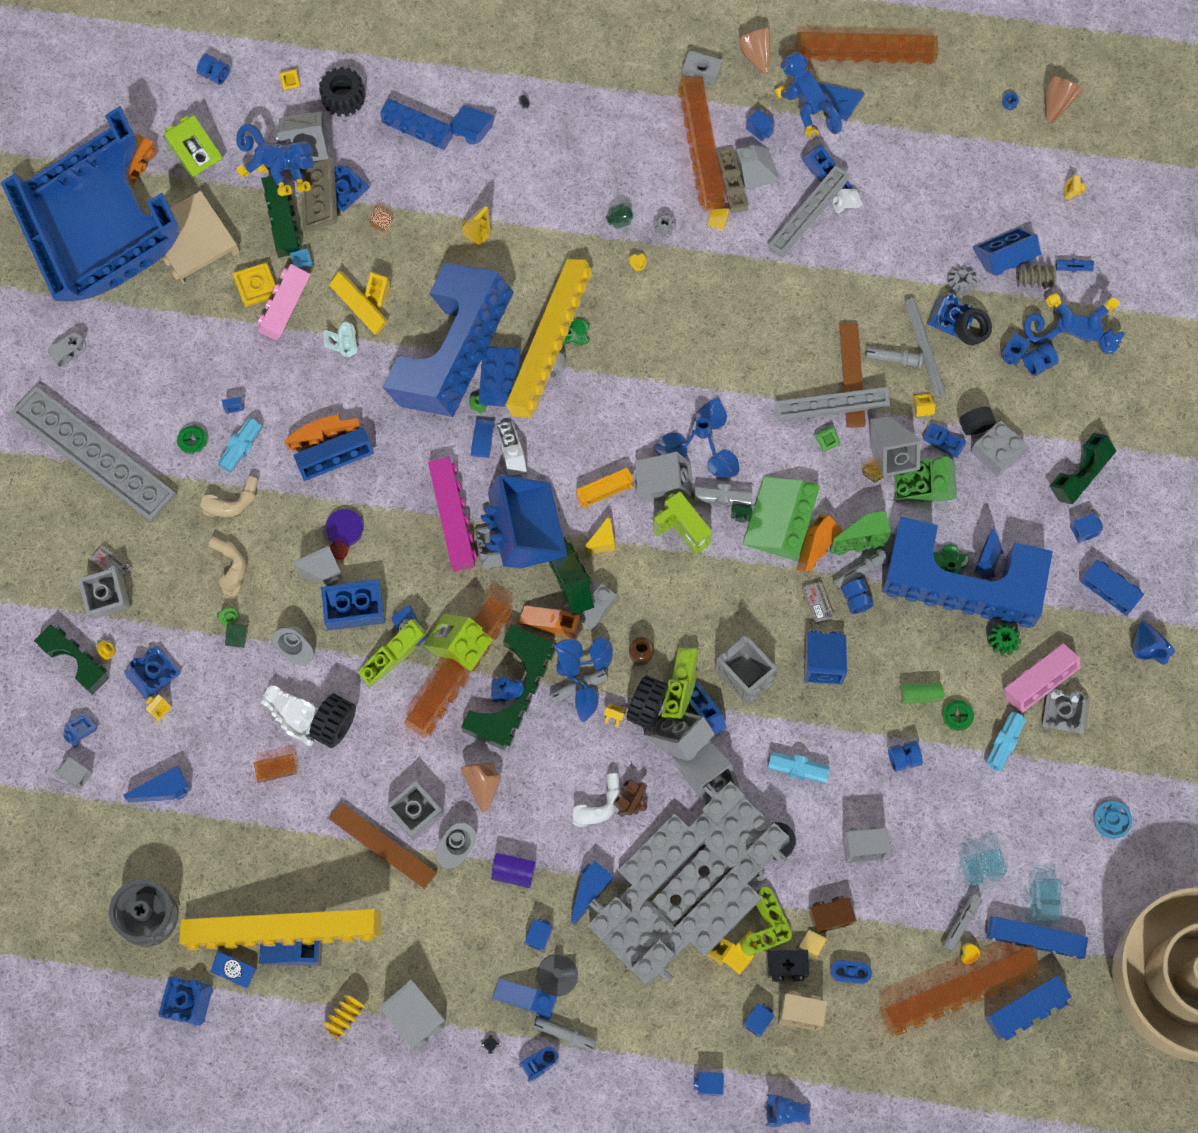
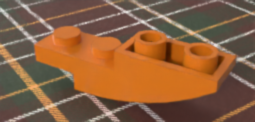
M339 414L320 418L293 432L285 439L287 449L292 451H299L303 447L311 448L324 443V437L337 438L338 435L347 434L361 428L358 418L341 421Z

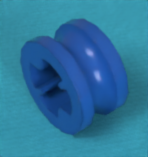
M1013 92L1006 93L1002 100L1003 107L1007 110L1015 109L1019 102L1018 95Z

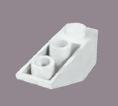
M513 421L495 425L508 476L526 473L524 454Z

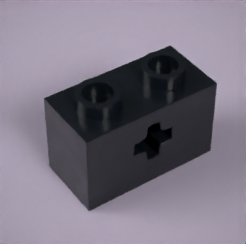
M808 950L767 951L765 954L767 979L772 978V982H783L784 978H792V981H805V977L810 975ZM786 962L789 965H793L789 971H787L786 967H782Z

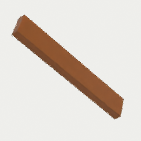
M858 323L840 324L839 333L844 393L863 390ZM865 410L845 413L846 428L865 427Z
M342 803L330 816L329 820L424 890L437 874L436 871Z

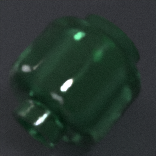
M619 203L608 209L609 214L606 215L609 226L613 225L615 229L630 225L631 219H634L630 206H626L625 203Z

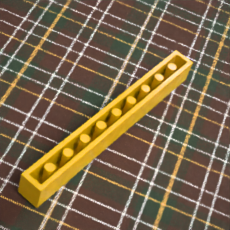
M567 259L507 400L506 407L512 417L532 418L535 410L538 408L541 395L544 393L550 373L556 364L557 356L562 349L564 339L568 335L569 327L580 305V300L592 276V269L587 260Z
M375 909L181 919L179 944L186 946L187 950H199V947L205 946L206 949H218V946L237 948V945L256 947V944L271 947L276 946V943L291 946L295 945V942L311 945L315 944V941L330 944L334 943V940L350 943L354 942V939L370 942L373 941V938H381V912Z

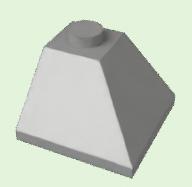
M755 145L736 149L735 156L745 190L780 181L769 150Z
M329 546L293 562L300 578L324 586L328 584L334 585L343 578Z
M591 580L592 584L589 585L595 608L576 615L580 616L582 623L594 630L617 602V594L602 583ZM566 603L563 609L571 613L570 605Z

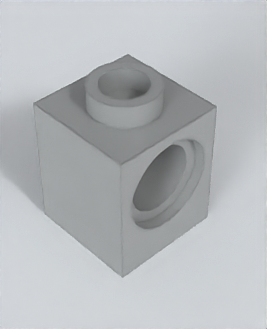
M70 757L59 765V771L57 772L61 778L81 790L92 775L87 768Z

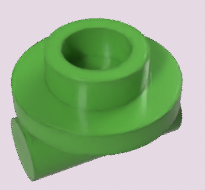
M479 394L473 395L469 400V407L473 411L478 412L480 415L486 411L487 405L479 404Z
M233 606L226 607L216 617L222 625L227 626V623H236L238 613Z

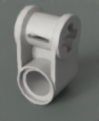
M71 333L59 342L51 345L48 348V353L58 367H63L65 363L68 364L72 359L82 354L86 349V345L78 334Z

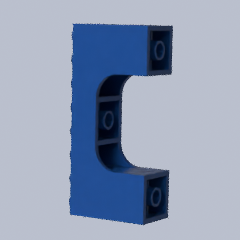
M444 263L429 294L445 314L454 315L456 318L442 347L434 356L423 360L403 356L397 357L383 385V389L400 407L454 417L514 293L499 271Z
M900 516L893 537L882 590L883 593L893 598L898 596L905 597L910 602L922 601L928 606L940 605L950 611L955 609L962 610V613L967 615L979 614L984 619L997 618L1001 622L1008 624L1014 622L1024 628L1035 626L1042 615L1053 551L1015 542L1007 555L1002 579L987 581L941 569L934 560L933 549L938 525Z

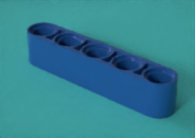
M989 917L987 939L993 940L995 938V941L1015 943V945L1032 949L1036 947V950L1050 953L1055 951L1056 954L1068 957L1076 956L1078 959L1086 958L1088 937L1000 917Z

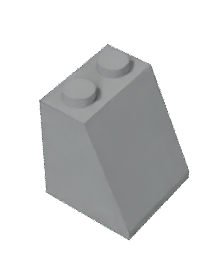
M889 416L872 419L871 451L883 477L920 470V438Z
M678 452L635 461L634 476L637 480L635 492L644 502L665 501L669 495L677 494L678 492H681L686 499H694L691 463Z
M711 741L703 746L690 761L672 756L676 768L705 806L712 798L703 790L708 784L717 792L723 789L730 781L736 787L739 785L732 764Z
M412 980L379 1007L414 1050L416 1048L422 1049L428 1044L429 1041L427 1039L432 1034L436 1036L445 1028L443 1025L446 1021Z

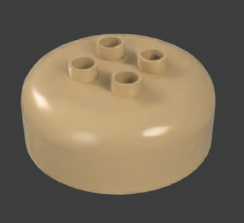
M1187 888L1171 892L1160 897L1136 914L1127 924L1119 938L1112 967L1113 986L1117 1001L1133 1029L1156 1049L1173 1057L1192 1062H1198V888Z

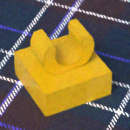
M1074 174L1065 182L1064 198L1072 199L1076 195L1081 196V191L1086 192V184L1081 183V176Z
M157 695L155 699L149 696L145 701L149 705L145 710L158 722L172 708L160 695Z
M608 703L604 715L607 716L605 724H608L610 718H614L616 720L615 727H618L620 722L623 721L627 709Z

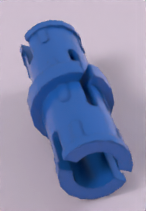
M1073 258L1072 260L1056 259L1055 262L1056 271L1063 270L1076 273L1077 271L1093 272L1094 260H1078Z

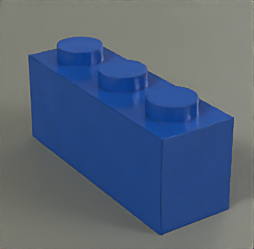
M1098 559L1080 580L1082 584L1125 616H1128L1144 595L1138 586L1130 584L1123 575L1115 573L1108 564Z

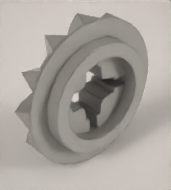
M958 266L948 276L949 287L958 294L970 293L976 287L977 276L974 275L973 270L970 271L967 267L959 268ZM967 276L966 282L962 281L958 284L960 278Z

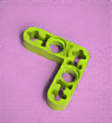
M762 887L756 891L762 897L757 907L767 929L751 934L741 941V950L748 956L783 945L792 937L791 929L773 891L768 887ZM770 911L775 913L776 920H773L770 917ZM783 933L784 936L776 938V934ZM763 935L769 938V945L763 941ZM757 943L754 947L749 946V944Z

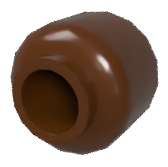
M646 637L635 638L629 645L630 659L639 665L647 664L652 660L654 655L653 643Z

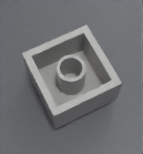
M1000 421L974 444L971 452L994 475L999 477L1024 455L1028 445L1007 425Z
M112 568L78 579L86 614L90 618L97 619L131 608L123 575L118 569Z
M416 780L385 806L387 813L412 841L443 816L441 808Z
M872 826L870 830H862V828L856 827L847 831L843 838L845 863L886 860L890 854L888 828Z

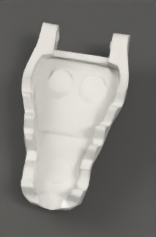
M270 685L263 694L261 704L267 706L272 711L271 714L275 717L276 721L281 723V728L287 734L311 747L314 739L309 736L310 726L319 707L305 699L284 692L275 685Z

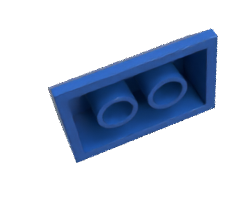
M1020 226L972 247L984 269L993 275H1000L1009 268H1016L1021 263L1032 261L1035 257L1042 255L1037 234Z
M379 579L321 587L324 624L327 631L385 623Z

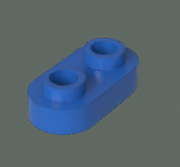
M839 960L831 966L830 974L837 982L865 984L871 979L872 970L866 963ZM838 968H842L844 970L843 975L837 974ZM859 970L864 972L863 978L857 975Z

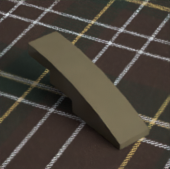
M733 147L715 149L730 213L748 211L744 185Z

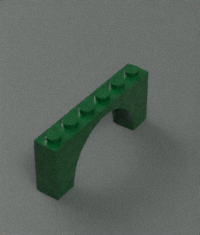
M512 624L503 640L504 647L513 651L520 658L525 667L527 680L524 691L519 699L505 710L496 713H478L469 710L461 726L463 733L504 751L507 746L510 747L515 738L513 736L515 728H520L523 721L521 716L524 711H528L531 705L529 699L532 694L535 695L538 691L540 684L537 682L540 677L543 678L548 669L546 664L548 660L553 659L556 652L553 646L554 642Z

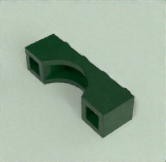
M1093 433L1083 445V460L1079 469L1071 475L1060 473L1050 484V488L1058 501L1073 505L1117 452L1108 435Z
M50 624L34 642L51 658L59 655L74 657L78 665L75 679L93 695L109 679L105 674L107 670L100 663L95 665L92 662L94 658L87 651L82 653L78 649L80 645L73 639L69 641L65 637L67 634L59 626L55 628Z

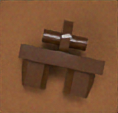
M631 779L626 780L622 789L628 795L626 797L618 795L613 802L619 809L617 814L624 817V815L631 816L633 813L637 815L639 810L646 811L648 806L644 802L646 797L643 793L648 785L644 782L637 783Z

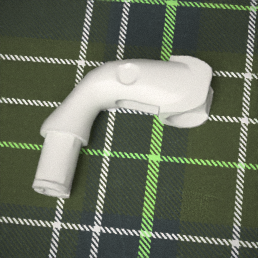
M617 773L607 774L608 792L606 793V805L601 807L578 805L573 808L572 819L575 826L588 827L591 824H598L608 820L614 814L616 806L613 802L618 795H622Z

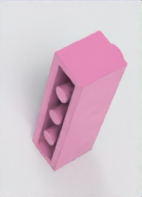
M290 264L288 269H283L279 277L282 281L280 284L276 283L272 291L275 295L272 300L268 299L264 307L267 311L265 315H260L256 323L259 325L258 332L277 341L308 281L309 273Z
M1064 643L1054 648L1045 658L1039 659L1032 668L1025 670L1019 678L1007 684L1004 688L1006 700L1019 712L1023 713L1081 668L1080 657Z

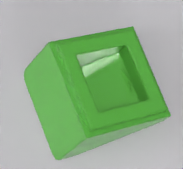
M828 426L813 434L824 452L840 444L832 426Z

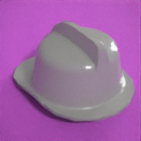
M286 626L276 630L273 634L272 641L274 646L291 663L300 666H306L311 663L314 657L313 648L307 642L305 634L300 628Z
M466 823L454 824L446 830L436 847L435 856L439 864L445 868L459 866L476 843L475 830Z

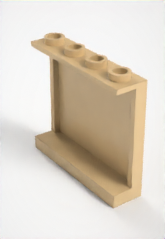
M201 191L170 207L178 223L179 231L174 245L162 259L167 267H172L171 273L176 281L179 279L182 284H185L183 278L229 252L233 256L239 253L237 244Z

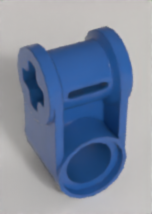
M505 676L492 680L491 701L498 702V700H502V702H507L508 700L520 697L524 689L523 681L510 680Z
M545 1047L527 1057L518 1065L527 1074L528 1082H532L554 1067L559 1061V1055L554 1048ZM551 1051L555 1054V1059L547 1063L544 1061V1055L546 1052Z

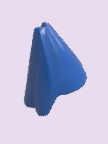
M1144 621L1139 622L1133 644L1135 657L1139 660L1154 659L1162 665L1167 664L1169 657L1175 653L1174 647L1150 624Z

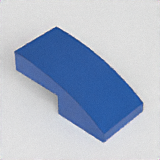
M476 419L471 456L490 457L495 421Z
M931 423L923 437V440L957 459L966 445V440L949 434L948 429Z

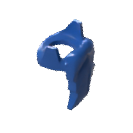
M766 1094L769 1100L767 1104L768 1123L765 1126L780 1127L783 1124H792L793 1122H803L806 1125H810V1103L802 1105L801 1102H794L790 1098ZM775 1104H777L776 1119L773 1117L772 1110Z

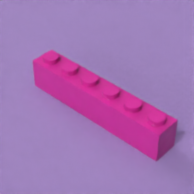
M450 457L429 461V470L452 572L475 567L474 561L477 560L475 549L471 550L470 547L473 539L471 532H467L466 526H469L467 514L463 515L462 512L465 504L463 497L459 498L458 494L461 491L459 480L455 481L454 474H457L456 464L451 463Z

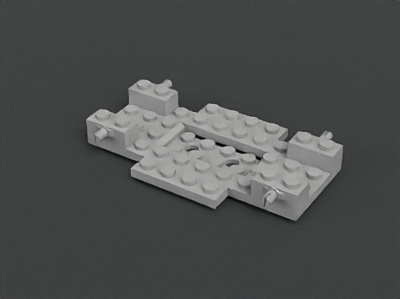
M731 781L718 792L708 784L703 790L712 798L702 809L703 813L690 827L674 814L618 870L631 884L619 899L615 897L604 907L596 899L593 902L598 907L592 902L589 904L597 912V915L588 925V928L646 987L659 975L669 983L670 980L665 975L671 980L674 977L666 968L690 943L706 957L762 899L748 885L749 882L774 857L782 865L788 861V858L780 851L789 843V836L760 813L745 798V794ZM705 844L706 847L650 903L648 901L650 897L700 846ZM700 867H709L710 874L707 877L700 876L698 873ZM729 869H731V871L712 889V891L676 927H674V925L709 891V889ZM673 895H679L682 901L680 905L673 906L670 903V898Z

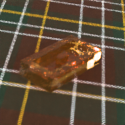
M293 753L253 762L258 783L297 774Z

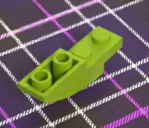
M411 619L386 646H382L358 671L359 675L371 687L408 657L418 647L416 644L427 633L415 619Z
M678 648L673 677L668 682V691L664 701L662 717H683L689 705L697 678L698 649Z

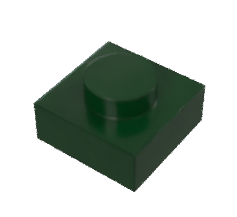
M734 505L731 518L741 523L750 522L752 508Z

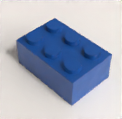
M487 347L481 362L479 404L506 407L507 400L518 377L519 348Z

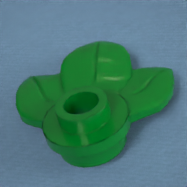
M574 319L563 343L569 344L573 342L577 345H584L590 342L589 337L585 334L589 330L590 323L583 319L576 321Z
M953 544L945 545L942 553L933 552L936 564L948 572L959 574L961 569L967 567L969 563L968 554H959L958 548Z

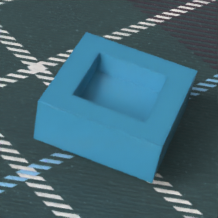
M308 248L290 253L294 266L302 270L313 267Z

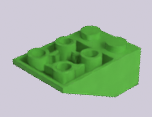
M949 456L920 461V470L894 475L895 501H947L957 499L955 463Z
M886 511L868 513L834 538L830 554L843 555L851 550L861 552L869 547H873V549L884 547L891 533Z

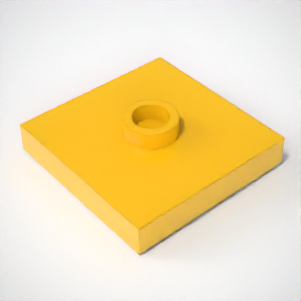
M267 262L232 273L245 308L268 301V299H273L275 294L272 291L276 284Z

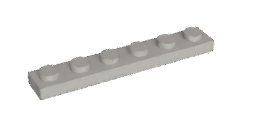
M835 165L768 245L769 249L783 258L850 179V174Z
M887 387L776 401L778 421L890 407Z

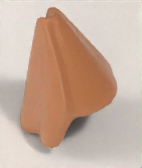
M770 27L742 35L740 37L741 52L762 73H768L770 71Z
M1053 76L1046 92L1047 121L1054 123L1072 102L1084 92V89L1067 79Z
M491 762L462 766L461 771L477 805L482 812L488 811L499 786L501 774H497L495 765Z

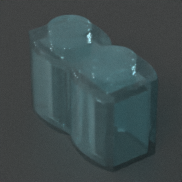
M1000 849L960 859L966 884L972 883V886L983 884L985 879L991 878L992 881L1003 879V875L1007 873Z
M1035 878L1029 888L1030 896H1033L1034 904H1031L1030 907L1031 916H1034L1035 922H1060L1062 920L1060 879Z

